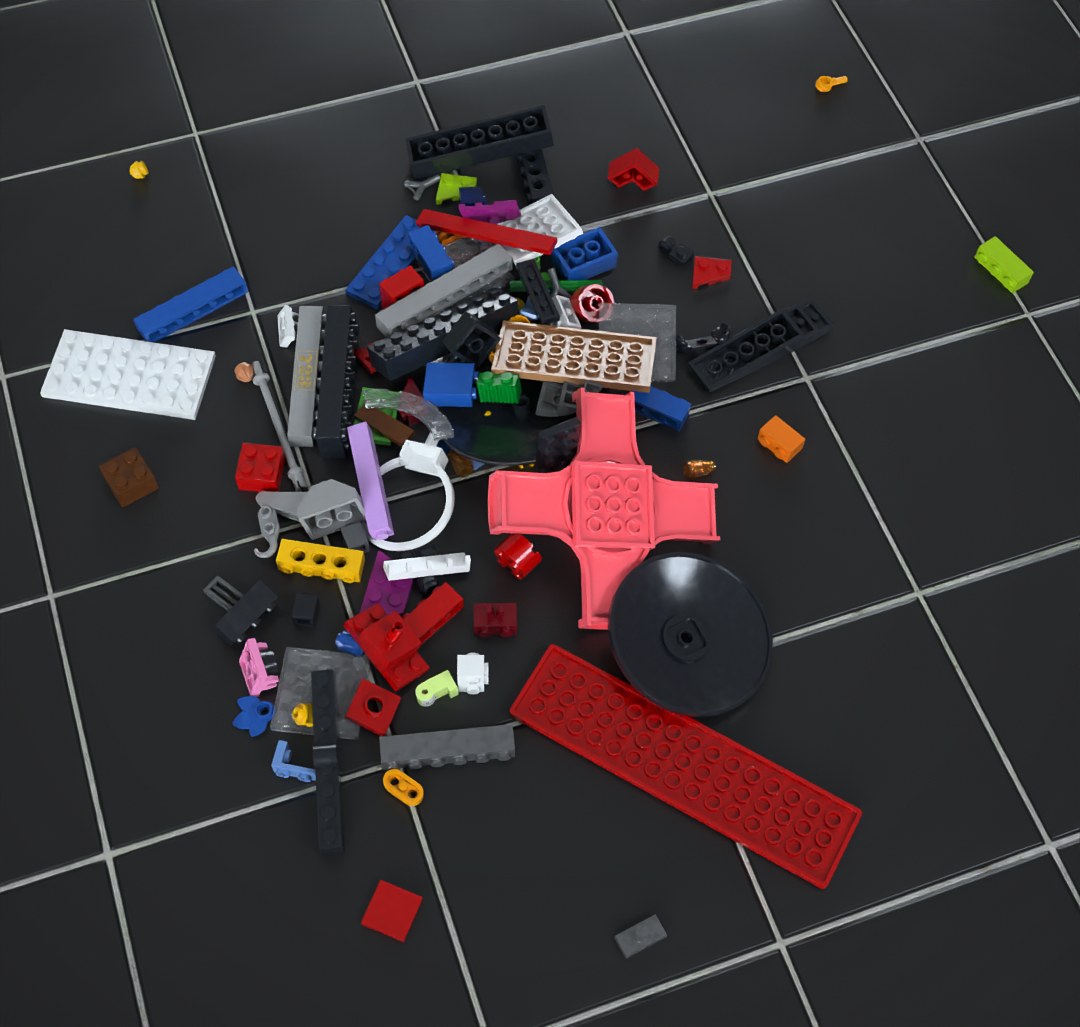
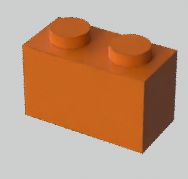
M776 415L760 429L757 438L762 446L770 449L777 458L782 459L786 463L802 450L806 440Z

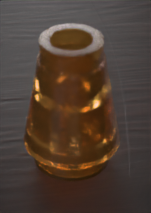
M454 450L448 452L447 456L457 475L466 477L473 472V462L470 459L458 454Z
M689 459L688 462L684 463L683 467L685 476L691 479L715 471L714 462Z

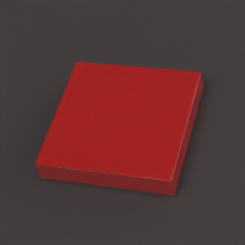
M380 880L361 921V925L404 943L423 901V897Z

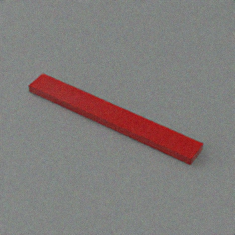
M423 209L416 220V224L419 227L429 225L432 230L496 244L499 243L547 255L552 253L557 244V237Z

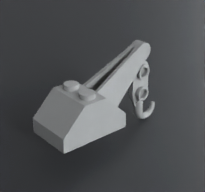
M333 479L313 485L308 492H259L256 495V501L261 507L258 512L261 533L269 542L270 547L263 553L259 552L257 548L254 549V552L260 558H268L276 552L280 533L277 514L300 522L311 540L340 531L342 527L349 523L365 522L366 516L363 502L354 487Z

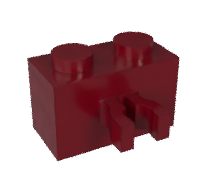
M474 603V635H479L480 637H490L491 635L510 637L517 635L516 603Z

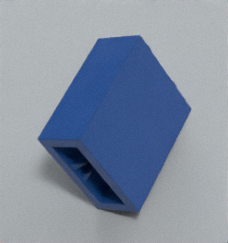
M427 363L423 390L425 406L473 407V399H477L475 383H477L479 372L475 371L474 363Z

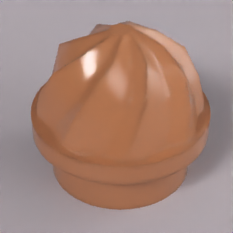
M246 362L238 364L234 370L236 378L243 382L251 381L255 375L253 366Z

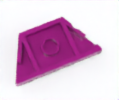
M381 551L377 553L360 613L379 603L387 615L397 611L403 617L414 578L389 581L383 565L384 561L392 559Z

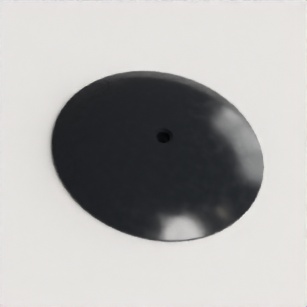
M520 379L522 392L517 404H508L507 402L505 404L503 402L485 403L484 401L481 403L477 389V399H473V407L433 406V420L441 439L458 454L485 464L516 466L536 463L538 432L577 417V412L558 417L536 415L543 381ZM602 388L599 393L610 394V389ZM489 410L491 415L485 416V413Z

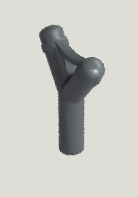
M437 174L422 182L405 181L404 187L409 188L413 192L415 200H419L425 188L439 182L440 176Z
M555 268L549 269L548 273L553 287L551 298L559 294L570 299L571 294L560 287Z

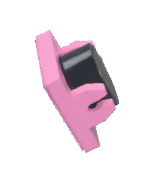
M255 638L247 639L239 663L250 696L258 697L261 691L277 686L276 682H279L277 662L273 651L268 649L267 643H256Z

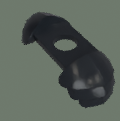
M722 323L716 330L711 331V336L688 341L684 337L673 333V349L689 353L693 350L718 346L731 338L730 325Z

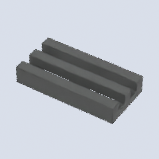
M217 575L203 591L212 600L229 611L232 606L212 592L211 589L233 605L237 601L216 586L217 583L238 599H241L244 595Z

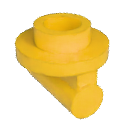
M299 703L294 708L292 716L297 725L313 726L312 703Z

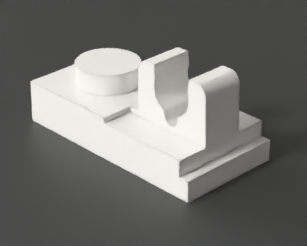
M285 305L277 315L280 347L285 348L295 340L296 331L294 329L298 327L296 320L299 317L298 313L292 312V308L289 305Z

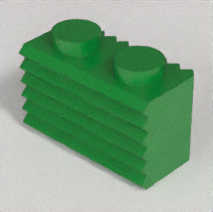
M487 371L479 374L476 383L481 403L483 401L485 403L503 402L504 404L506 402L508 404H517L519 402L522 392L519 374H511L510 372L493 374Z

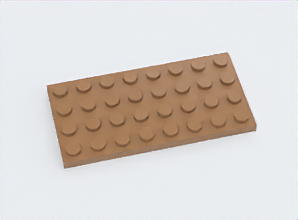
M503 320L499 335L502 339L497 344L491 367L493 374L510 372L511 374H519L520 379L558 383L566 381L579 385H584L585 380L603 384V388L650 393L657 337Z

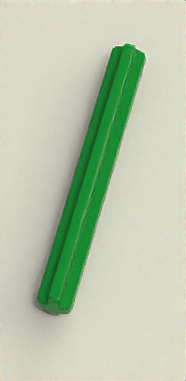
M521 280L510 281L511 292H526ZM544 280L547 289L552 291L551 280ZM558 280L560 287L565 291H576L582 286L592 284L603 286L602 280Z

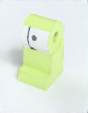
M448 670L419 684L415 691L417 702L425 707L431 706L436 699L446 694H449L450 698L459 695L458 687Z

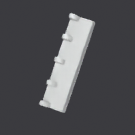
M465 553L389 560L384 561L383 568L389 581L469 572L471 558L470 555H465Z

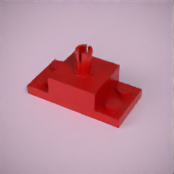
M379 603L345 621L343 625L395 692L427 673L430 669L417 652L422 642L397 611L387 615Z

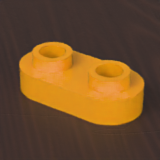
M391 769L385 773L383 784L389 793L409 806H416L421 803L424 793L419 783L398 769ZM398 780L399 783L397 785H392L391 781ZM411 792L417 794L415 798H410L408 795Z

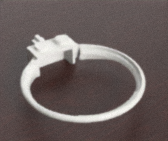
M436 431L429 433L425 444L406 440L400 451V457L383 464L380 467L381 475L394 468L405 466V469L440 477L446 491V505L440 520L425 535L415 540L400 543L374 540L368 531L366 523L362 522L361 525L367 539L374 545L390 551L416 549L437 537L448 524L455 506V492L448 475L444 471L448 458L442 448L436 447L441 438L440 434L436 433Z

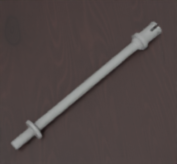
M254 361L252 366L255 376L252 381L253 384L259 385L290 468L287 473L288 477L292 479L295 492H302L301 488L305 492L308 490V486L303 477V468L298 467L267 385L270 376L267 373H263L259 361Z

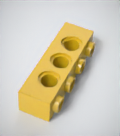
M281 539L276 563L278 570L290 574L295 572L307 577L314 575L321 576L327 580L340 579L347 583L360 582L365 557L364 551ZM298 558H304L302 561H296ZM318 561H325L322 564H316ZM339 564H345L343 567H336Z

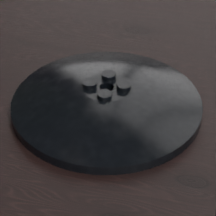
M672 552L652 557L636 566L624 578L610 604L608 636L619 668L626 679L641 695L663 709L691 717H708L726 713L749 699L759 689L768 673L773 653V638L766 610L751 586L734 570L715 559L688 552ZM681 634L687 635L690 643H684L681 640Z

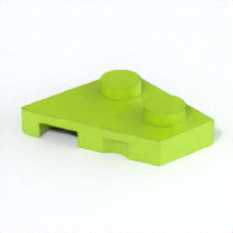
M442 173L436 204H442L443 200L451 198L452 201L474 196L477 177Z

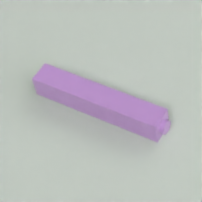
M365 421L349 426L347 430L368 531L374 540H384L394 535L372 430Z

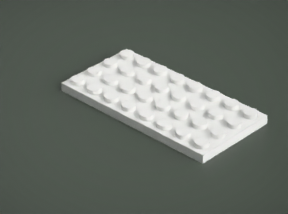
M64 329L40 393L42 397L196 420L216 355L214 351Z

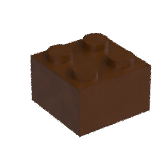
M136 447L99 465L103 478L122 508L159 489L154 475Z

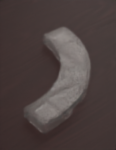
M388 389L362 390L366 409L391 408L404 411L421 420L430 430L434 441L454 438V432L447 417L434 404L424 398L404 391L398 393L389 392Z

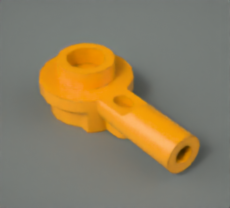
M821 76L817 79L815 86L821 92H828L834 85L847 83V77L831 78L829 76Z

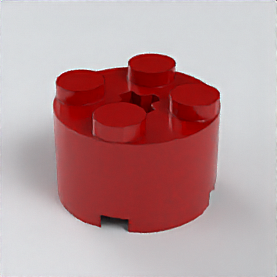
M602 285L582 286L570 298L576 316L582 323L603 322L612 314L614 297L611 291Z
M510 533L494 550V553L498 556L497 562L503 568L508 566L512 570V575L519 581L525 578L542 561L539 552L534 553L532 550L534 546L519 533Z

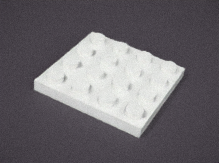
M553 194L520 209L522 217L497 224L557 237V244L554 248L583 234L582 228ZM501 245L512 256V261L515 265L516 263L543 255L542 253Z

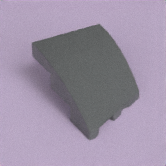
M585 380L584 385L564 381L563 385L543 381L535 414L558 417L576 413V402H572V393L579 388H585V392L599 393L603 388V384Z

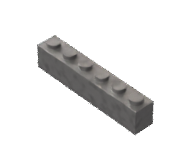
M512 724L379 737L382 770L387 771L391 769L400 770V768L409 767V769H420L422 766L427 765L441 767L447 763L463 765L468 761L485 763L489 759L506 761L511 759V757H515Z

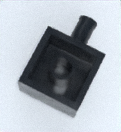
M465 311L441 341L452 353L445 363H460L463 360L467 363H474L475 368L478 369L502 338L492 327Z

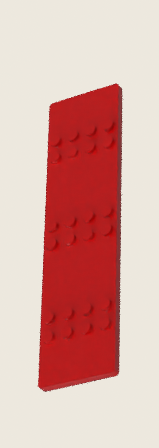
M551 644L510 708V716L820 889H825L828 886L862 816L861 809L700 722L657 706L641 695L633 686L555 644Z

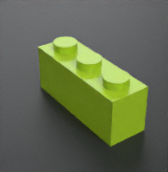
M996 236L980 245L975 255L977 261L1011 293L1027 285L1034 273Z

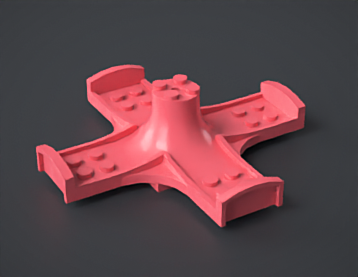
M579 388L572 393V402H576L577 418L581 426L577 453L571 463L558 472L532 473L497 470L489 475L488 521L490 534L550 535L560 538L571 546L581 565L582 619L578 620V627L580 629L608 630L610 604L618 586L636 566L644 561L649 550L654 549L656 544L667 540L702 542L703 544H712L720 541V536L716 535L714 489L718 488V484L679 482L658 477L652 472V466L645 465L639 455L636 442L634 392H629L626 395L585 392V388Z

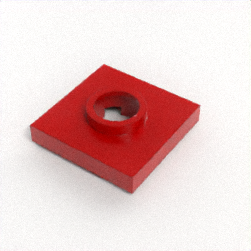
M362 678L344 718L384 737L401 697ZM369 699L381 703L382 709L380 712L374 713L368 709L367 703Z

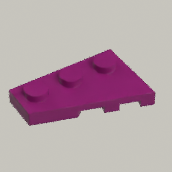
M516 200L494 201L492 205H482L481 202L475 203V206L466 207L465 204H458L462 217L487 223L498 224L522 217Z

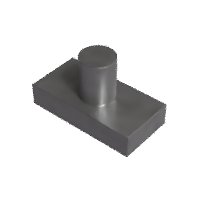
M655 914L615 935L614 938L625 959L666 938L667 934Z

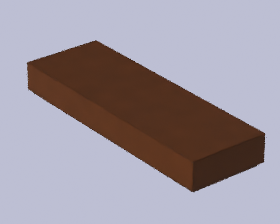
M368 402L354 415L355 420L360 423L366 421L370 429L400 447H403L405 441L410 440L415 434L413 429Z

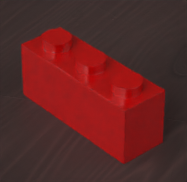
M445 582L441 587L437 586L426 600H421L416 605V608L411 613H406L402 619L423 644L464 608V600Z

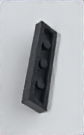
M531 259L516 263V269L540 324L545 325L559 321L560 315L535 260Z

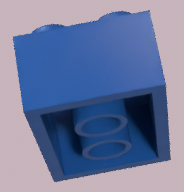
M598 227L554 248L550 261L563 280H586L617 266L618 252L602 229Z

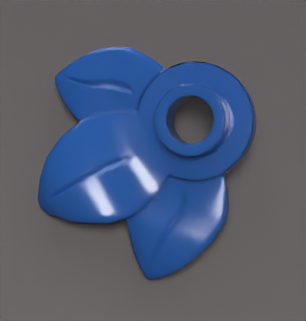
M255 696L239 698L237 703L242 712L234 719L232 724L239 729H249L251 737L260 735L265 731L267 723L274 718L276 713L275 707L271 702L260 701ZM263 710H268V714L261 715V712Z

